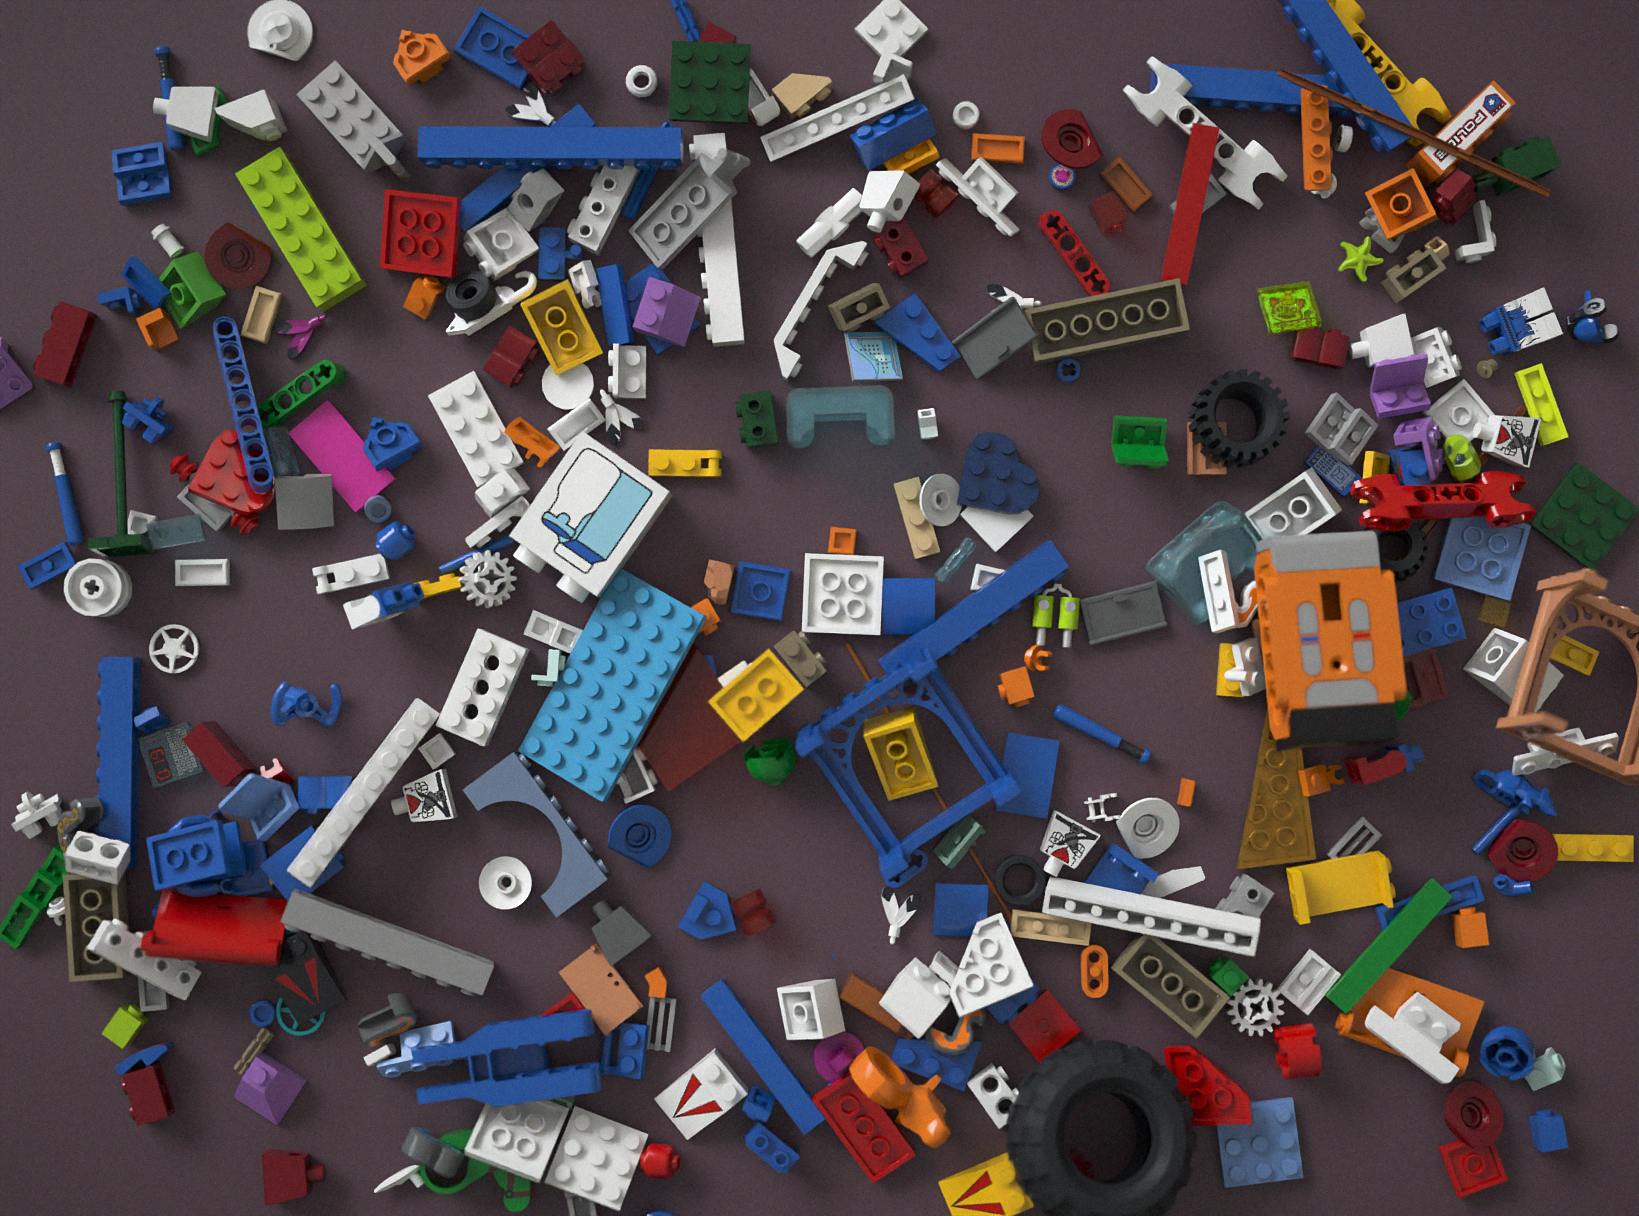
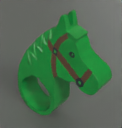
M475 1127L458 1129L438 1139L450 1146L465 1151ZM469 1157L467 1175L461 1181L454 1184H443L436 1181L430 1174L428 1167L420 1164V1174L423 1182L437 1193H455L486 1173L491 1172L494 1174L498 1184L505 1189L504 1204L509 1211H522L529 1204L531 1198L530 1179Z

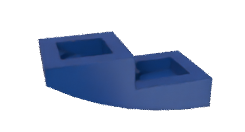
M169 1041L147 1047L123 1060L114 1069L122 1076L134 1068L140 1061H143L148 1067L158 1061L175 1044Z

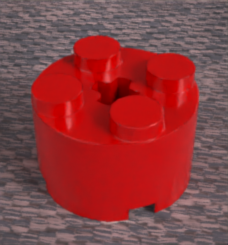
M1312 1023L1273 1029L1274 1043L1279 1047V1053H1275L1277 1068L1281 1069L1283 1080L1289 1081L1320 1076L1319 1073L1322 1071L1319 1044L1316 1045L1315 1040L1312 1039V1037L1317 1036Z

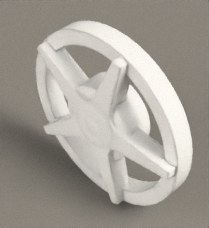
M177 624L166 625L153 635L149 645V654L153 663L160 670L167 673H181L195 664L199 656V642L196 635L189 628ZM177 628L185 631V633L176 639L170 638L166 630ZM162 634L165 640L163 648L155 651L156 640ZM188 635L194 643V654L186 651L184 641ZM164 654L169 658L170 669L164 667L157 660L156 655ZM182 656L192 658L184 667L174 669L176 659Z

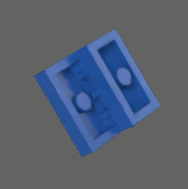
M163 142L111 150L113 174L117 178L118 201L121 206L173 197L169 164Z
M883 578L882 634H916L935 622V578Z
M935 883L933 935L972 936L976 923L987 918L988 885Z

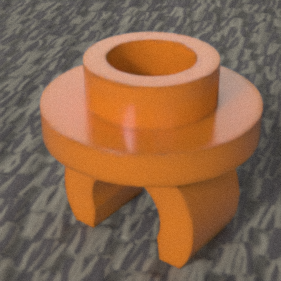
M1033 645L1031 649L1026 651L1024 662L1027 669L1031 671L1036 669L1040 671L1049 670V666L1042 664V657H1052L1053 654L1050 651H1042L1041 646Z

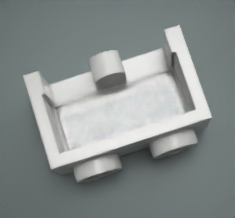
M641 745L637 746L617 782L625 796V804L655 791L654 785L658 783L653 770L647 771L643 762L647 759V756Z

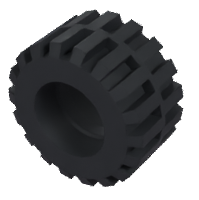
M1412 522L1410 527L1401 531L1385 532L1365 528V531L1375 532L1377 543L1382 537L1390 535L1397 536L1406 543L1408 555L1402 560H1388L1379 552L1380 570H1391L1395 583L1397 580L1401 582L1406 581L1409 576L1415 575L1426 559L1429 547L1428 541L1425 540L1427 534L1425 531L1420 530L1422 525L1419 522L1415 524Z

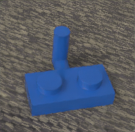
M540 227L539 281H565L566 260H581L584 253L579 245H573L571 249H566V228Z

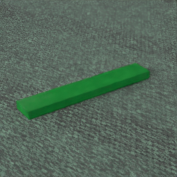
M1430 878L1331 987L1325 996L1347 1014L1453 896L1434 879Z

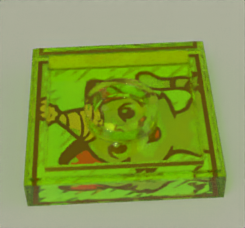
M1309 281L1258 288L1257 296L1269 334L1321 327L1322 319Z

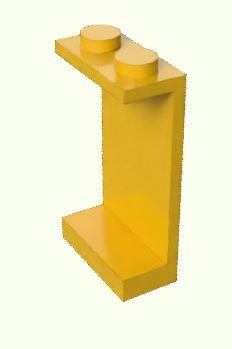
M1379 850L1286 868L1293 916L1300 925L1310 923V916L1383 903L1387 908H1393L1392 899L1396 897L1394 885L1390 883L1388 873L1392 872L1389 858H1386Z

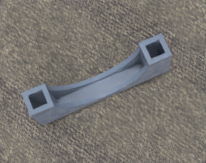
M516 751L464 788L463 791L478 811L496 802L518 801L539 809L551 820L561 840L562 862L554 883L541 897L557 918L608 880L610 877L607 873L610 870L601 858L597 861L591 853L594 851L591 843L586 838L581 839L577 834L576 830L579 828L570 816L566 818L561 812L563 806L555 795L550 797L545 790L547 784L539 774L535 776L529 767L532 764L523 753L519 755Z

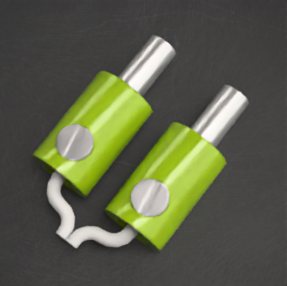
M1054 584L1053 588H1048L1044 590L1042 595L1034 597L1032 627H1037L1036 645L1045 646L1046 629L1052 628L1054 597L1046 596V594L1055 591L1058 587L1062 593L1068 595V597H1060L1058 629H1063L1062 647L1071 648L1072 631L1078 630L1080 598H1072L1071 592L1063 589L1062 584Z

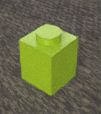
M126 1004L118 1009L101 1034L124 1049L132 1044L149 1019L143 1015L144 1012H141L138 1006Z

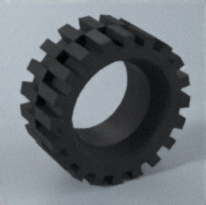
M1240 369L1236 373L1234 370L1227 371L1224 375L1218 376L1204 387L1193 400L1191 405L1194 408L1189 411L1188 419H1195V421L1189 425V431H1196L1197 436L1192 440L1195 445L1202 443L1204 448L1200 452L1204 456L1209 453L1214 455L1211 461L1215 464L1225 460L1223 467L1228 468L1237 464V468H1243L1248 464L1252 465L1273 452L1284 440L1282 436L1288 432L1289 428L1284 423L1290 419V412H1283V408L1288 406L1286 398L1283 400L1279 399L1278 395L1282 393L1279 387L1273 390L1269 386L1273 382L1269 377L1260 380L1261 373L1253 371L1247 376V369ZM1221 400H1239L1253 411L1257 422V429L1252 441L1246 443L1236 442L1222 433L1216 420V410Z

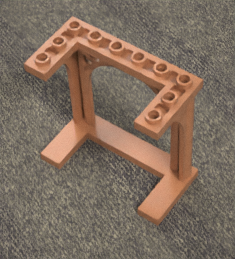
M1582 569L1579 572L1566 573V575L1551 576L1549 579L1540 580L1536 591L1542 593L1543 596L1508 716L1498 718L1496 729L1623 784L1637 786L1639 785V652L1636 645L1639 641V615L1634 614L1631 608L1612 604L1611 600L1606 597L1591 594L1605 591L1608 580L1599 577L1596 571ZM1567 605L1575 610L1576 620L1574 623L1566 616L1565 608ZM1584 613L1590 615L1589 620L1584 618ZM1560 622L1563 624L1562 629H1558ZM1578 627H1598L1615 635L1630 652L1636 667L1637 694L1618 762L1555 735L1565 732L1567 722L1545 712L1534 714L1548 663L1555 646L1564 635ZM1626 632L1629 634H1634L1632 639L1627 637Z

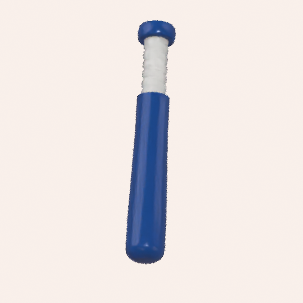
M60 442L46 445V451L50 452L55 472L54 480L67 540L72 546L80 545L84 542V535L69 477L65 473L60 450L63 447Z

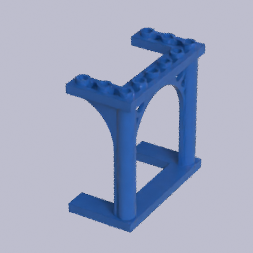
M928 647L924 650L921 648L916 649L908 655V661L902 665L899 662L895 663L886 670L887 675L879 680L877 677L871 679L864 684L865 689L857 695L855 692L850 693L841 700L843 702L842 705L836 709L833 706L829 707L820 714L821 719L813 724L809 721L798 728L799 733L796 735V750L800 756L803 757L809 754L816 761L879 853L880 873L886 881L909 867L907 854L990 799L994 798L1000 807L1022 792L1010 769H1005L937 668L936 661ZM912 678L917 682L918 688L915 695L907 697L903 692V686L908 679ZM898 684V695L890 698L888 691L892 693ZM924 687H926V689L928 690V692H925V694L931 697L929 700L926 701L920 698L923 694ZM869 703H873L875 707L874 709L869 710L867 708V705ZM909 703L928 708L947 724L986 784L899 841L857 780L852 767L851 750L859 727L871 714L889 705ZM849 717H853L856 720L855 724L850 727L840 723L842 721H850ZM833 729H842L847 732L848 739L844 742H835L829 737V733ZM832 748H844L846 753L840 758L838 751L835 753Z

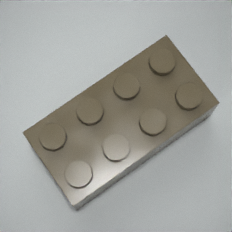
M126 870L118 885L75 873L63 875L69 982L116 979L131 975L132 973L87 949L103 920L112 922L113 919H117L128 925L127 931L129 932Z
M1137 933L1111 965V968L1196 1039L1230 999L1226 993L1153 935Z

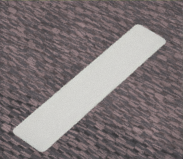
M1201 866L1175 869L1159 875L1154 883L1149 881L1141 895L1161 898L1203 881L1205 876Z

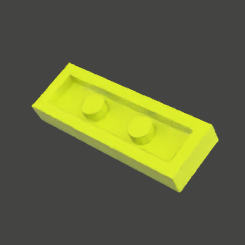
M1542 363L1514 373L1530 418L1541 419L1537 434L1540 446L1567 438L1568 434Z

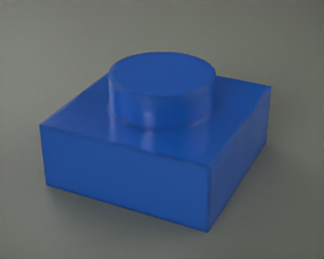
M157 706L147 708L140 715L133 718L136 727L147 735L171 723L168 714Z

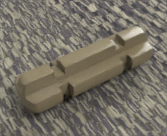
M264 1027L256 1035L257 1039H253L241 1056L242 1059L238 1060L235 1064L234 1070L238 1074L244 1076L255 1057L264 1051L267 1047L266 1044L274 1037V1033L268 1028Z

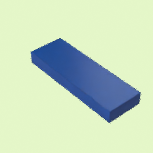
M622 264L596 268L608 346L634 342Z

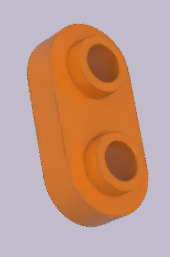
M1090 944L1081 952V988L1087 996L1100 998L1108 990V955L1101 946ZM1091 953H1097V961L1091 962L1089 960V955ZM1092 979H1097L1099 982L1096 988H1091L1089 985Z

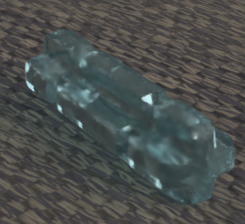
M965 538L960 544L961 547L957 548L946 560L945 566L936 572V578L942 583H946L951 578V573H955L967 559L968 553L971 554L976 548V544L971 539Z

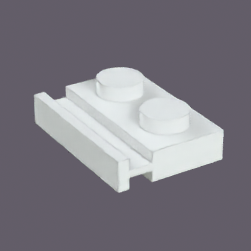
M1309 949L1277 990L1305 1014L1309 1015L1341 974Z

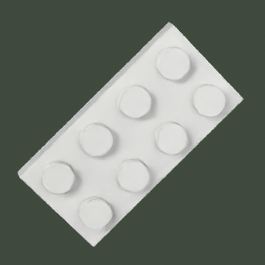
M475 371L428 395L478 488L502 470L514 469L524 464L515 444L504 433L506 428Z

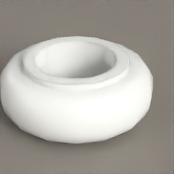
M645 65L633 67L626 77L628 91L637 97L650 96L658 85L656 73ZM639 75H645L649 78V84L644 88L634 85V80Z

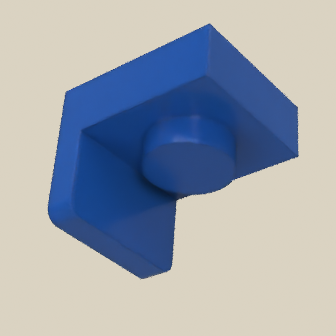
M129 287L97 294L99 304L107 308L109 307V310L122 309L126 303L129 314L135 317L141 315L139 309L142 308L141 297L138 292L136 293L135 290Z

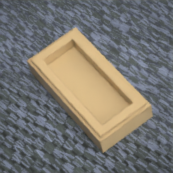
M256 286L240 335L267 344L283 295Z

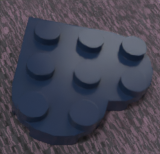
M987 432L977 435L970 443L966 453L957 505L1007 515H1019L1021 512L1027 511L1035 504L1039 495V481L1036 472L1027 465L1018 462V451L1012 439L998 432Z

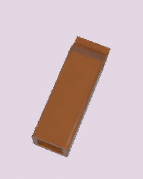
M852 972L841 989L839 998L910 1041L914 1034L879 1004L885 992Z

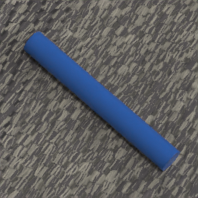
M509 535L504 536L439 566L442 575H447L466 566L465 560L470 557L473 558V554L477 552L482 554L486 550H490L491 554L514 544V540Z
M1514 803L1471 848L1475 854L1479 856L1521 813L1518 810L1520 804Z

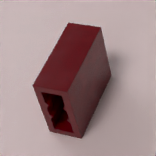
M216 721L201 722L182 739L223 788L231 786L235 788L247 775L256 769L253 763Z

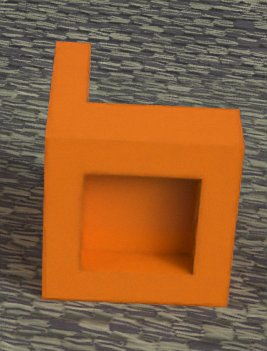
M158 308L136 318L144 338L151 349L158 351L179 341L171 319L163 309Z

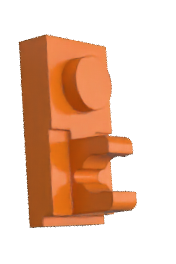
M520 416L508 424L504 431L514 443L529 449L525 455L528 460L534 454L539 457L540 461L537 464L539 468L543 467L549 458L561 448Z

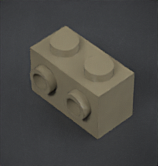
M1432 247L1423 253L1418 249L1406 258L1409 263L1401 268L1397 264L1385 273L1388 278L1382 281L1381 284L1395 303H1398L1446 269Z
M871 283L827 307L837 328L842 331L852 332L861 327L860 323L868 319L872 321L883 316V311L889 309L890 305L880 284Z
M793 630L773 647L807 688L827 672L824 666L828 663L819 652L813 654L807 646L811 642L802 631L797 634Z

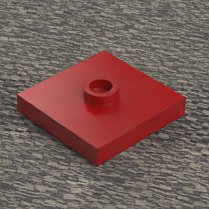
M1048 989L1043 991L1030 1005H1026L1020 1010L1018 1016L1008 1023L1039 1063H1041L1043 1057L1056 1049H1060L1081 1031Z
M1458 1139L1438 1147L1456 1197L1459 1199L1509 1181L1495 1143L1484 1149L1476 1150Z

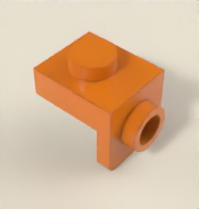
M424 274L413 282L403 307L426 320L430 317L438 296L445 291L446 286L441 284L436 277Z

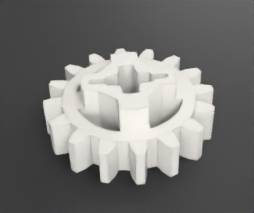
M486 550L482 554L477 552L473 554V558L470 557L465 560L467 566L460 568V571L465 574L458 579L459 582L465 583L461 592L468 591L467 600L475 598V606L477 607L483 603L485 608H490L493 604L495 606L503 604L502 600L506 601L510 598L508 592L515 590L511 582L517 580V577L510 575L514 567H507L506 564L509 559L500 560L499 552L494 553L492 556L490 550ZM480 563L478 572L473 574L475 567ZM486 576L487 579L495 580V581H493V582L490 583L489 580H485V578H481V577ZM502 585L500 591L495 595L497 587Z
M1249 978L1246 981V985H1242L1233 994V998L1226 1002L1231 1005V1008L1225 1010L1226 1013L1233 1015L1229 1020L1230 1023L1233 1025L1239 1023L1237 1030L1242 1032L1247 1028L1246 1031L1249 1036H1252L1254 1030H1256L1258 1035L1263 1036V1029L1266 1028L1272 1032L1271 1024H1280L1276 1017L1277 1015H1284V1012L1278 1008V1006L1284 1004V1001L1276 999L1280 994L1279 990L1274 989L1270 991L1273 984L1267 982L1263 986L1261 978H1257L1255 984H1253V981ZM1250 990H1256L1254 994L1245 995ZM1269 998L1271 1001V1012L1268 1010L1267 1001L1269 1000ZM1239 1002L1241 1003L1243 1010L1240 1015L1238 1012ZM1252 1002L1260 1007L1258 1011L1252 1010L1250 1007ZM1257 1019H1265L1261 1023L1253 1024Z

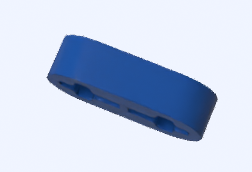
M916 848L907 854L908 863L911 861V854L914 853L916 856L921 854L923 856L920 860L922 865L917 867L914 864L908 869L906 868L899 875L900 881L898 882L894 879L891 881L884 879V882L892 888L902 886L926 868L928 863L926 853Z

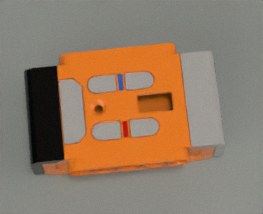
M1360 531L1273 536L1257 542L1256 550L1258 555H1256L1254 575L1270 730L1275 740H1277V752L1394 742L1398 734L1394 702L1404 700L1406 696V683L1394 575L1391 570H1380L1378 543L1375 532Z

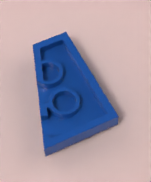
M916 293L872 323L878 329L881 328L892 336L891 338L894 341L901 343L912 351L913 355L938 373L961 357Z
M899 1037L891 1059L899 1067L930 1079L938 1074L942 1078L940 1083L964 1091L982 1040H974L971 1049L964 1056L949 1058L935 1053L929 1047L925 1038H912L909 1041L904 1037Z

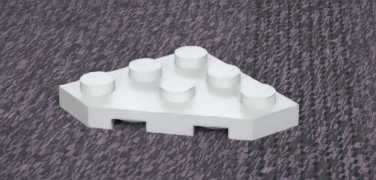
M1002 913L976 923L949 991L959 1018L1033 987Z

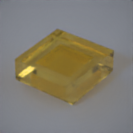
M1484 595L1477 621L1505 628L1512 602Z

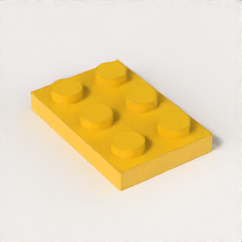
M768 649L708 702L744 742L804 688L771 650Z

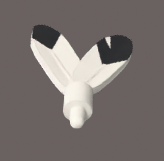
M526 82L524 85V92L530 106L512 104L505 108L506 113L516 119L542 121L549 127L556 123L555 118L547 113L539 90L531 82Z
M990 284L987 286V292L990 296L1003 303L1010 297H1015L1022 309H1030L1041 305V301H1034V298H1022L1001 285Z
M600 390L601 401L607 408L605 417L606 434L612 445H617L620 440V421L634 429H643L645 427L641 417L619 404H614L615 402L610 394L607 395L604 390Z
M884 887L881 898L887 919L891 924L888 935L891 936L890 944H894L896 937L899 938L901 926L918 909L921 895L915 893L909 896L899 908L894 892L889 887Z

